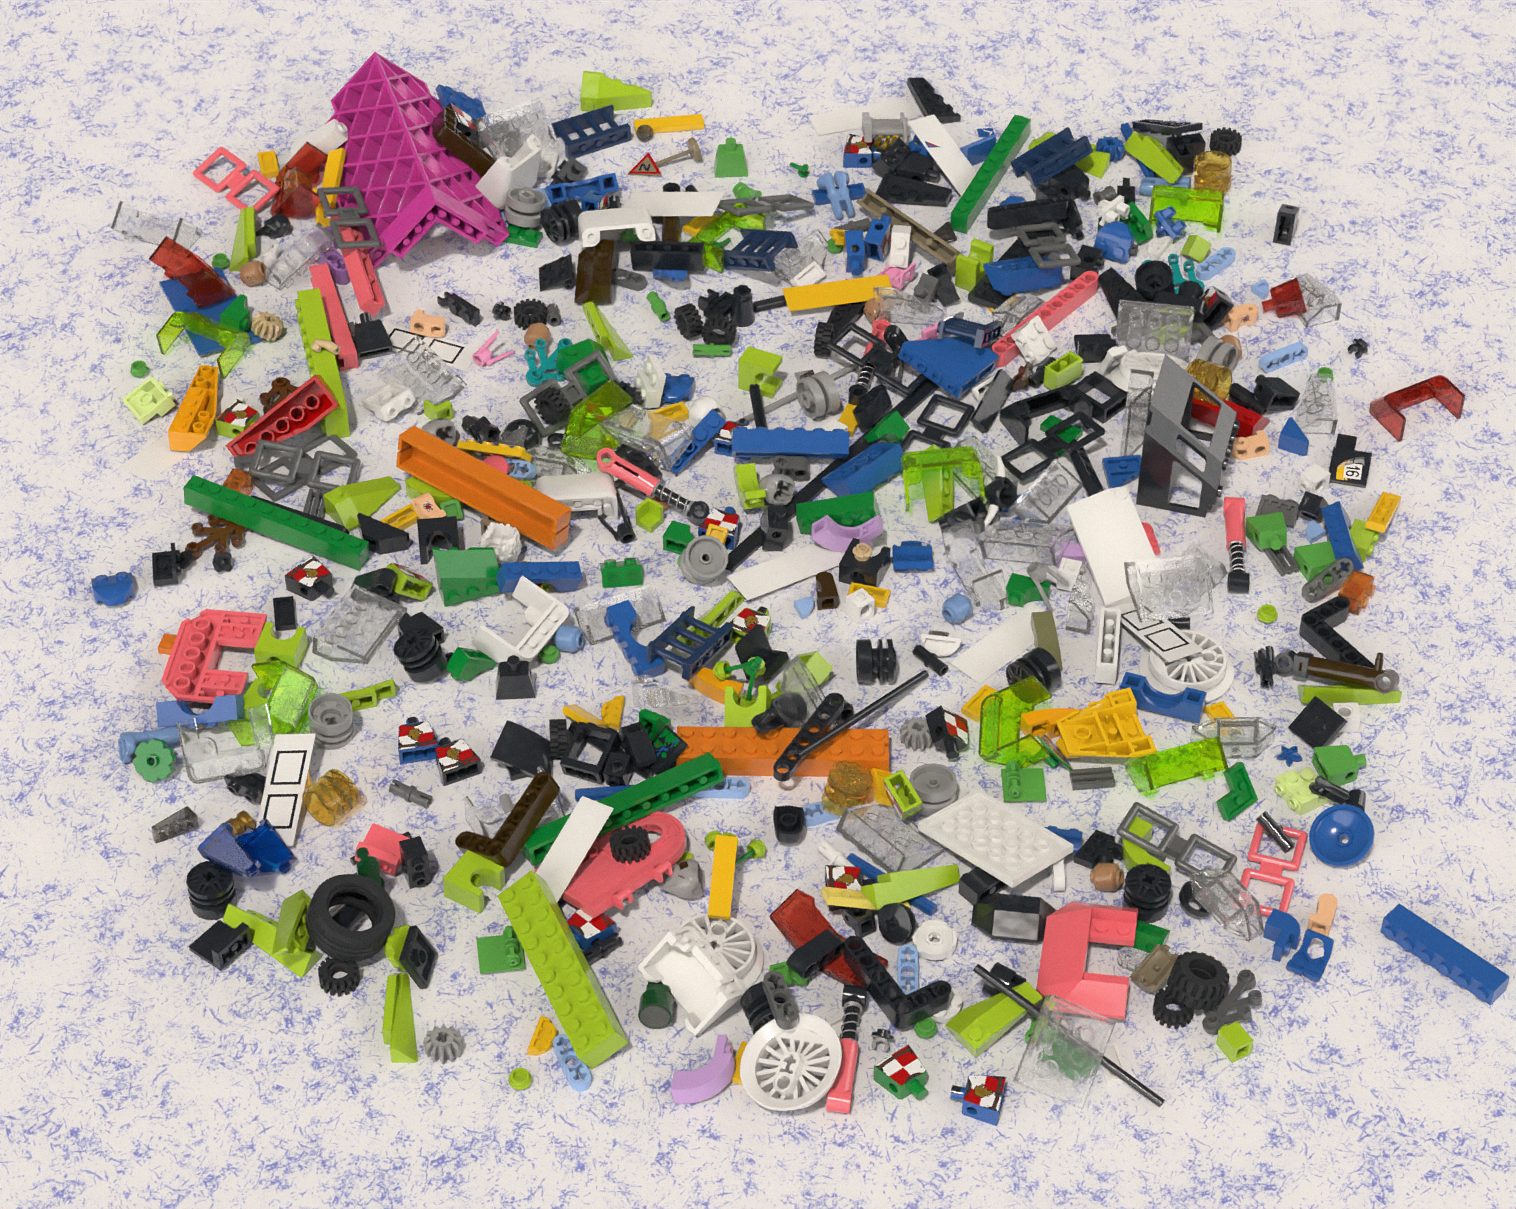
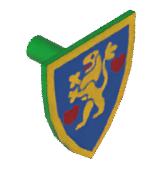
M1044 732L1039 734L1037 738L1043 746L1029 760L1035 765L1043 758L1053 769L1058 762L1049 753L1050 751L1069 770H1073L1066 757L1061 754L1052 740Z

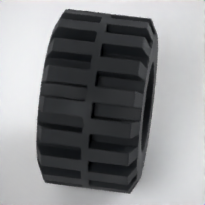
M1192 951L1191 953L1184 952L1183 955L1180 954L1175 960L1167 980L1168 991L1172 993L1171 996L1177 999L1180 1004H1184L1188 1008L1192 1007L1195 1010L1214 1009L1223 998L1230 976L1227 973V968L1222 966V962L1216 960L1215 957L1206 955L1203 952L1198 953L1197 951Z

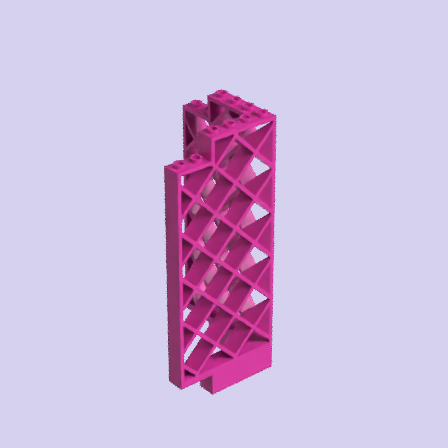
M374 52L333 97L331 103L335 113L326 122L328 123L336 119L348 128V139L337 148L346 150L339 187L351 185L357 186L360 189L368 209L366 215H359L360 219L370 218L381 242L380 247L367 248L374 270L390 253L402 259L437 221L475 244H478L484 238L498 247L508 237L509 232L499 208L495 207L475 187L482 179V176L440 144L432 135L433 119L442 111L439 99L431 95L427 83L377 52ZM328 156L322 161L324 168H326ZM338 194L337 203L339 208H359L354 194ZM360 226L364 241L372 240L370 239L367 227Z

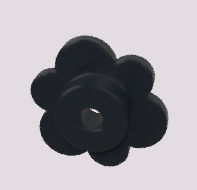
M192 550L183 551L180 554L181 561L177 563L181 564V569H186L193 561Z

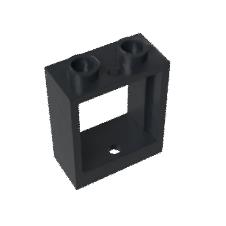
M1096 371L1085 376L1077 384H1074L1093 405L1092 417L1102 424L1128 407L1129 392L1120 389L1111 380ZM1095 388L1110 397V399L1101 404L1086 393Z
M579 722L560 761L563 773L603 784L605 780L603 771L610 752L617 753L622 743L618 731L609 727H599L591 722ZM585 736L607 741V745L597 765L574 759Z

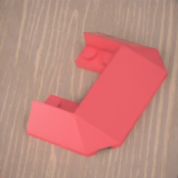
M205 609L199 612L200 616L192 620L188 618L182 621L161 680L162 684L177 700L213 703L216 696L243 694L244 696L249 679L248 673L216 670L223 646L256 647L264 625L267 622V614Z
M1071 901L1047 916L1036 991L1052 1004L1056 1012L1125 1019L1129 977L1086 973L1085 967L1089 942L1134 947L1138 908Z

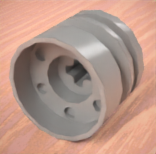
M325 693L311 701L308 707L310 734H316L314 744L328 750L346 746L354 735L352 704L343 695L336 693Z

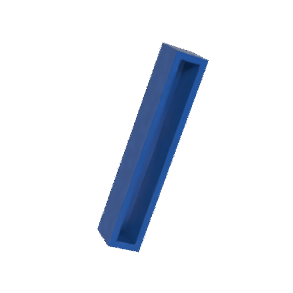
M739 426L736 429H732L731 457L774 458L778 455L817 459H847L849 455V431H844V429L825 431L823 428H815L813 431L805 430V428L786 430L784 427L767 430L766 427L747 429V427Z
M1400 903L1383 918L1380 931L1382 934L1402 946L1406 951L1420 958L1424 963L1438 970L1442 975L1456 982L1460 987L1474 994L1478 999L1491 1006L1506 991L1510 978L1509 975Z

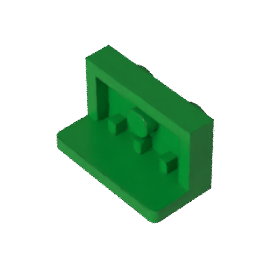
M625 558L624 561L618 562L615 559L604 560V563H600L603 588L642 585L643 583L641 563L636 558Z

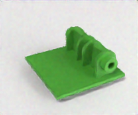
M1009 760L1006 764V769H1001L1004 802L1047 801L1043 768H1019L1015 760Z
M506 926L503 930V935L476 938L480 974L525 969L522 945L512 926Z

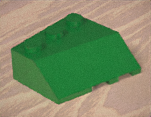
M588 338L558 350L556 367L565 376L564 371L596 350H600L609 365L610 363L603 346ZM597 359L574 373L589 399L601 393L603 384H607V381H610Z
M450 547L449 550L432 548L438 589L445 607L500 593L496 578L499 567L493 547H470L468 550H458L457 547Z

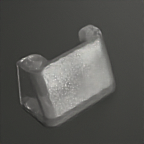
M638 404L626 407L605 419L599 426L608 448L615 450L617 446L620 447L622 444L647 453L650 460L654 461L657 459L661 463L660 469L669 472L694 440L691 428L686 423H680L649 411Z

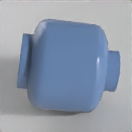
M955 594L944 601L942 615L948 622L960 623L971 615L972 602L962 594Z
M561 625L553 635L552 640L558 650L576 652L584 644V633L581 632L578 626Z

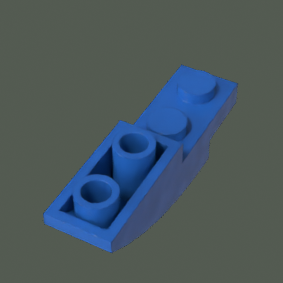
M712 409L666 456L662 463L677 475L727 421Z

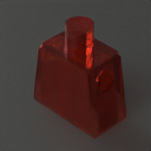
M1297 278L1271 288L1270 294L1272 299L1261 302L1264 312L1275 309L1278 318L1307 313Z

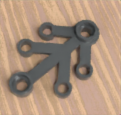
M1247 969L1240 971L1237 976V984L1226 998L1223 995L1218 1005V1010L1215 1013L1211 1008L1203 1010L1206 1017L1202 1021V1026L1208 1034L1217 1035L1218 1030L1225 1024L1251 1018L1252 1013L1249 1006L1262 1003L1261 992L1252 990L1248 993V997L1237 999L1243 990H1251L1256 986L1254 973ZM1237 1009L1236 1013L1226 1015L1227 1012Z

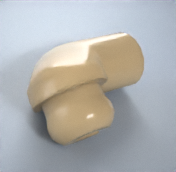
M315 339L311 346V349L316 352H320L321 348H324L335 355L341 350V347L337 344L322 339Z

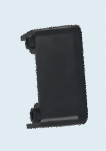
M1069 384L1006 406L1001 409L999 420L1016 442L1022 445L1028 441L1029 426L1025 422L1026 420L1069 407L1074 414L1081 411L1092 418L1093 405L1078 387ZM1080 420V422L1086 427V429H1090L1089 426H1087Z

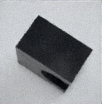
M457 516L417 519L421 565L428 564V555L433 551L432 548L449 550L450 547H457L460 550Z
M853 538L839 563V582L849 585L853 582L879 587L890 567L891 548L884 546L878 555L870 557L867 561H858L854 557L853 548L860 543V539Z

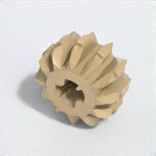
M267 311L265 313L259 312L253 317L251 331L255 332L254 335L261 337V339L275 341L282 334L283 321L280 320L279 316H275L274 313L270 314Z

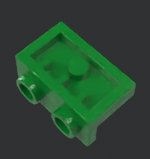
M1132 201L1127 204L1130 206L1129 215H1127L1128 218L1124 221L1129 226L1137 244H1141L1152 238L1154 234L1150 222Z
M1137 920L1134 947L1117 946L1147 956L1157 944L1164 945L1166 943L1170 930Z

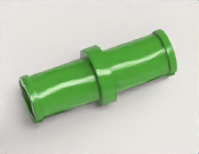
M652 291L648 293L647 300L651 304L652 311L658 315L660 321L668 320L670 313L666 309L665 302L659 298L657 292Z
M714 343L709 345L693 344L692 352L693 356L703 355L712 358L714 356H730L731 345H714Z

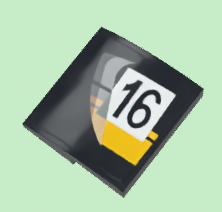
M1333 447L1329 472L1331 473L1329 482L1366 488L1372 453Z

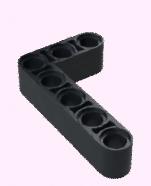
M1037 185L1036 196L1033 201L988 208L987 228L998 230L1066 219L1068 199L1050 185Z
M1343 596L1334 597L1302 615L1299 635L1326 659L1374 668V664L1333 629L1344 623L1348 618L1350 608L1348 598Z
M849 936L846 938L844 944V960L862 985L867 987L869 994L895 1027L907 1028L949 1007L952 987L948 982L938 980L906 995L861 937Z

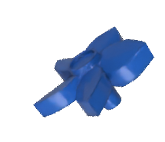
M1281 746L1282 754L1277 756V760L1286 759L1288 767L1293 764V761L1300 762L1303 759L1297 753V746H1293L1290 749Z

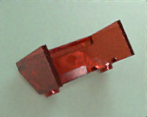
M306 142L283 166L275 181V184L280 187V191L272 198L270 208L272 216L283 214L287 218H306L313 214L321 201L318 194L310 189V186L318 182L320 178L319 170L327 162L328 154Z
M168 236L163 239L149 257L150 261L165 270L164 274L168 278L179 280L188 289L186 295L193 299V302L201 308L203 306L209 307L228 299L236 292L201 257Z
M1438 375L1371 401L1369 413L1398 442H1401L1406 423V417L1400 412L1401 410L1436 398L1454 417L1461 419L1466 395L1448 378Z

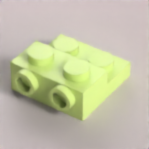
M152 376L122 399L142 425L157 413L162 417L176 405L173 402L175 397L169 390L165 392L164 390L167 388L160 380L156 382Z
M1310 767L1297 773L1292 769L1277 776L1275 779L1274 789L1276 793L1299 816L1332 801L1310 791L1309 785L1315 782L1317 777Z

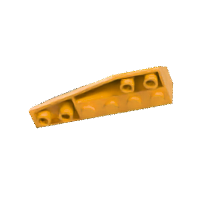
M209 365L199 366L168 430L170 450L189 452L207 437L217 414L218 367Z

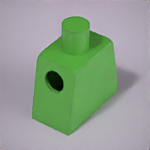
M727 138L726 144L718 145L714 161L715 178L748 177L743 144H736L735 138Z
M1277 512L1246 517V536L1259 549L1272 548L1273 550H1278L1287 544V528L1283 513Z
M1331 541L1295 547L1293 556L1300 566V572L1307 581L1311 580L1336 560ZM1330 573L1323 576L1324 584L1328 585L1332 582V575Z
M1347 745L1314 747L1312 764L1318 775L1338 786L1355 781L1359 767L1366 766L1367 764L1364 754L1353 755Z

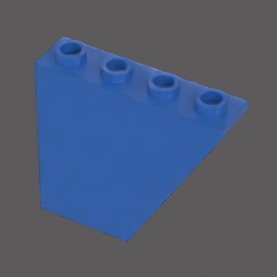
M965 337L906 341L903 343L898 355L904 362L957 399L995 369L1000 357L986 346L981 349L975 348L972 339Z

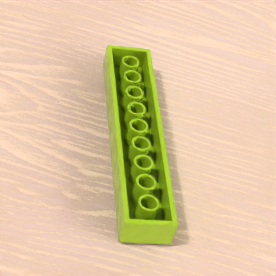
M320 289L297 291L298 299H295L296 310L299 311H297L296 316L300 336H303L301 337L302 345L305 348V358L308 360L307 367L308 372H310V378L314 375H321L339 403V406L320 422L322 433L326 432L327 436L334 434L339 438L350 437L347 406L335 354L324 348H321L320 352L311 349L315 339L331 341Z
M531 870L497 897L578 1059L593 1069L629 1042L549 886L542 877Z

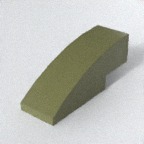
M1052 611L1032 612L1031 628L1034 635L1035 648L1040 647L1047 650L1055 658L1060 671H1062L1061 654Z

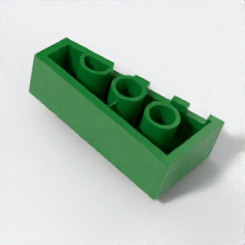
M874 491L796 504V521L801 534H812V524L826 515L837 524L845 527L862 525L877 515L881 517Z

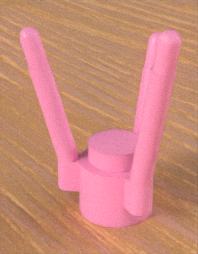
M499 330L472 355L474 362L478 366H483L484 364L490 366L492 363L515 353L512 350L491 359L492 353L488 347L496 340Z

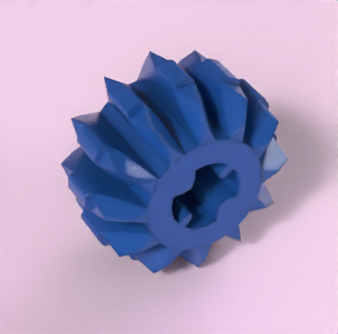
M1104 136L1098 139L1096 143V151L1110 153V162L1116 163L1117 160L1119 161L1123 157L1125 148L1123 140H1118V137Z

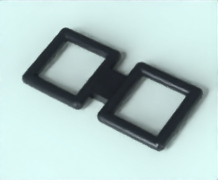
M849 322L826 344L827 348L859 367H863L868 362L877 366L873 371V375L905 395H910L927 379L926 376L920 374L907 387L883 373L897 358L900 359L898 357L900 351L895 350L890 353L883 349L885 346L883 340L853 322ZM850 331L875 344L861 359L837 345Z
M934 394L917 419V424L926 427L923 433L915 430L908 432L900 444L903 453L914 438L939 446L942 450L948 452L951 443L943 440L946 434L957 437L975 411L974 406ZM938 402L965 411L954 428L927 420ZM905 457L908 463L906 466L920 470L919 461Z
M1079 411L1046 430L1045 435L1047 437L1040 441L1030 439L1002 455L1001 459L1007 471L1020 481H1025L1056 463L1058 457L1054 453L1063 449L1071 454L1101 437L1106 431L1086 414ZM1079 420L1094 430V432L1071 445L1056 434ZM1032 447L1047 458L1023 473L1009 462V460Z

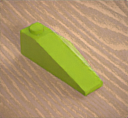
M583 71L580 95L581 111L590 112L609 105L614 106V111L652 107V91L633 84L627 85L617 78L615 80L608 78L606 74L601 72Z
M818 651L797 654L784 670L783 675L785 678L777 682L775 686L777 691L771 694V702L776 697L788 692H795L801 696L816 686L826 682L830 677L829 673L833 667Z
M1028 982L1012 988L1034 1005H1037L1043 999ZM999 993L962 1009L945 1024V1027L977 1058L1028 1011L1004 993Z

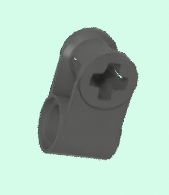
M778 455L773 458L774 470L772 474H780V471H782L783 475L789 476L793 481L798 482L806 481L809 478V460L806 457Z

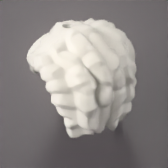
M491 522L488 529L482 535L479 547H493L497 563L501 566L503 562H514L518 559L522 544L516 527H512L510 524L504 526L503 523Z

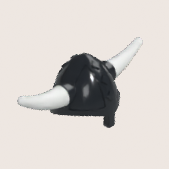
M999 455L996 457L997 474L995 480L989 483L983 491L985 498L989 502V510L984 520L985 528L993 520L999 508L1011 509L1017 502L1016 488L1013 482L1005 477L1004 464Z

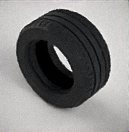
M356 874L336 875L322 882L314 892L305 917L306 929L313 943L330 957L342 961H362L375 956L385 946L387 937L394 926L396 918L395 907L386 890L370 878ZM339 904L356 907L369 917L372 927L363 931H352L344 928L333 920L329 909Z

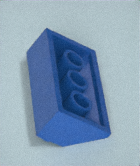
M1032 256L983 263V268L993 289L1000 291L1002 295H1012L1014 292L1025 293L1026 290L1039 291L1040 288L1052 289L1053 286L1061 285L1062 267L1040 269ZM1040 256L1043 261H1051V259Z
M874 443L821 480L838 497L870 492L878 484L888 481V477L901 472L902 468L908 465L900 444Z

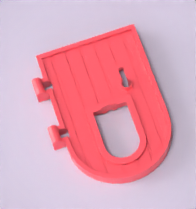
M655 811L620 827L624 830L625 826L632 828V825H636V829L640 826L646 829L647 832L654 831L661 834L659 839L650 844V854L648 856L645 855L643 860L639 858V862L633 860L632 864H628V861L625 863L617 862L612 856L609 840L610 836H613L612 833L614 831L618 832L619 828L597 837L560 898L576 908H580L592 918H596L612 906L620 910L623 909L622 901L626 900L632 903V893L652 879L660 883L663 882V873L669 876L673 875L672 865L681 858L686 849L687 840L683 825L674 816L665 812Z

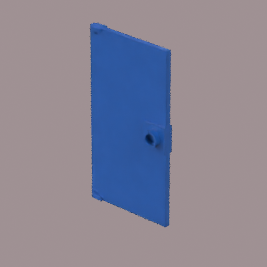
M220 267L159 282L198 356L242 345L257 344L262 341L261 337L255 336V332L251 331V326L241 336L222 329L220 314L237 296Z

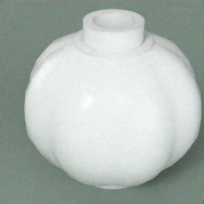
M703 396L695 400L689 406L688 417L690 424L695 428L712 409L722 417L721 404L709 396Z

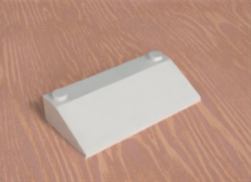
M1126 486L1106 489L1066 506L1067 513L1105 607L1139 600L1161 598L1167 584Z

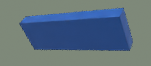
M863 183L847 185L851 201L862 199L867 193L864 191L865 186ZM812 190V197L816 206L831 204L827 197V190Z

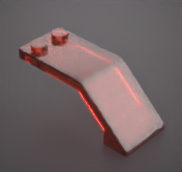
M796 889L769 915L771 921L795 950L826 929H830L844 942L846 940L844 936L834 930L817 909L815 898L799 889ZM844 950L837 958L818 970L842 984L863 986L846 964ZM874 953L882 965L887 968L888 960Z

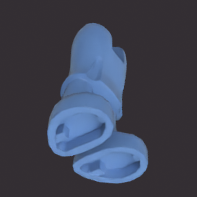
M844 171L835 172L834 179L832 173H826L817 179L818 188L820 190H827V197L831 202L832 211L837 220L842 219V211L844 210L848 218L854 216V207L849 196L850 191L847 188L850 178L848 173Z
M1143 177L1139 193L1146 196H1168L1173 194L1179 197L1181 204L1187 205L1191 190V177H1179L1174 184H1170L1164 178Z
M171 726L153 731L144 730L143 732L121 733L118 739V751L122 763L131 762L133 753L139 747V744L153 738L165 740L167 747L176 746L181 737V730L178 727Z

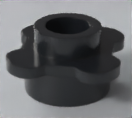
M218 552L214 554L212 564L216 572H221L222 570L230 572L232 570L231 553L220 554Z

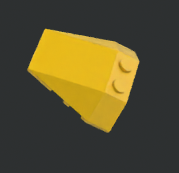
M1131 688L1109 692L1105 695V698L1097 702L1093 701L1083 710H1076L1056 721L1069 756L1137 758L1157 753L1151 735L1145 736L1137 717V702Z

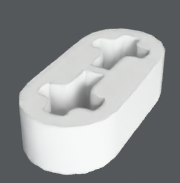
M1063 858L1051 865L1053 891H1065Z

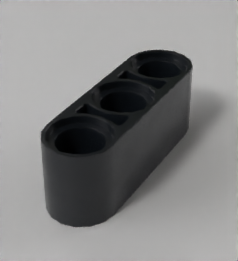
M1165 291L1157 292L1151 305V311L1158 316L1191 323L1202 322L1207 310V303L1202 299Z
M885 385L873 387L852 411L860 430H866L875 425L892 404Z
M381 568L358 575L353 581L348 596L351 600L362 603L389 595L398 575L389 568Z
M826 929L795 950L787 959L786 965L800 977L806 979L837 958L843 952L845 942L830 929Z

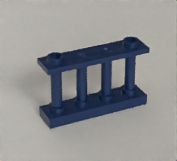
M609 105L551 123L550 138L553 140L561 137L565 142V157L567 159L571 156L578 158L631 141V127L628 123L618 125L614 121V106ZM608 123L611 128L602 130L599 125ZM592 127L596 132L587 135L584 130ZM576 132L580 136L578 139L571 140L568 135Z
M1067 127L1015 158L1010 163L1016 177L1027 172L1032 186L1036 187L1093 153V149L1087 136L1084 135L1075 141L1070 128Z
M742 228L740 232L743 240L732 250L719 249L715 255L721 267L725 269L773 272L776 269L773 258L784 248L797 249L799 246L795 236L790 231ZM759 246H762L758 251L754 252ZM771 247H774L769 253H766Z
M959 312L941 320L937 326L938 339H943L949 335L972 339L975 348L981 349L1000 339L1003 322L995 320L984 325L964 320V312Z
M694 606L683 611L680 617L654 641H650L646 648V652H648L647 662L650 663L658 655L681 666L683 669L682 678L690 681L731 642L734 627L733 624L726 622L721 628H715L694 618ZM691 625L712 636L706 639L687 630V628ZM681 635L701 646L694 648L676 638ZM670 645L691 656L683 658L665 648Z

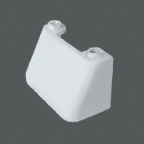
M534 134L529 136L512 158L506 156L499 158L475 187L495 207L505 209L509 189L514 187L532 188L536 184L542 152L541 141Z
M644 206L582 212L578 217L580 248L597 245L600 241V231L633 228V234H636L642 241H655V230L649 210Z
M609 473L542 476L536 480L535 486L537 491L572 509L571 511L597 510L598 516L604 513L607 515L608 521L618 520L615 483L613 475Z
M691 926L669 931L637 967L647 981L655 983L661 981L664 985L669 986L671 994L687 1011L688 1015L684 1019L685 1026L694 1035L701 1034L733 1006L746 991V987L700 932Z

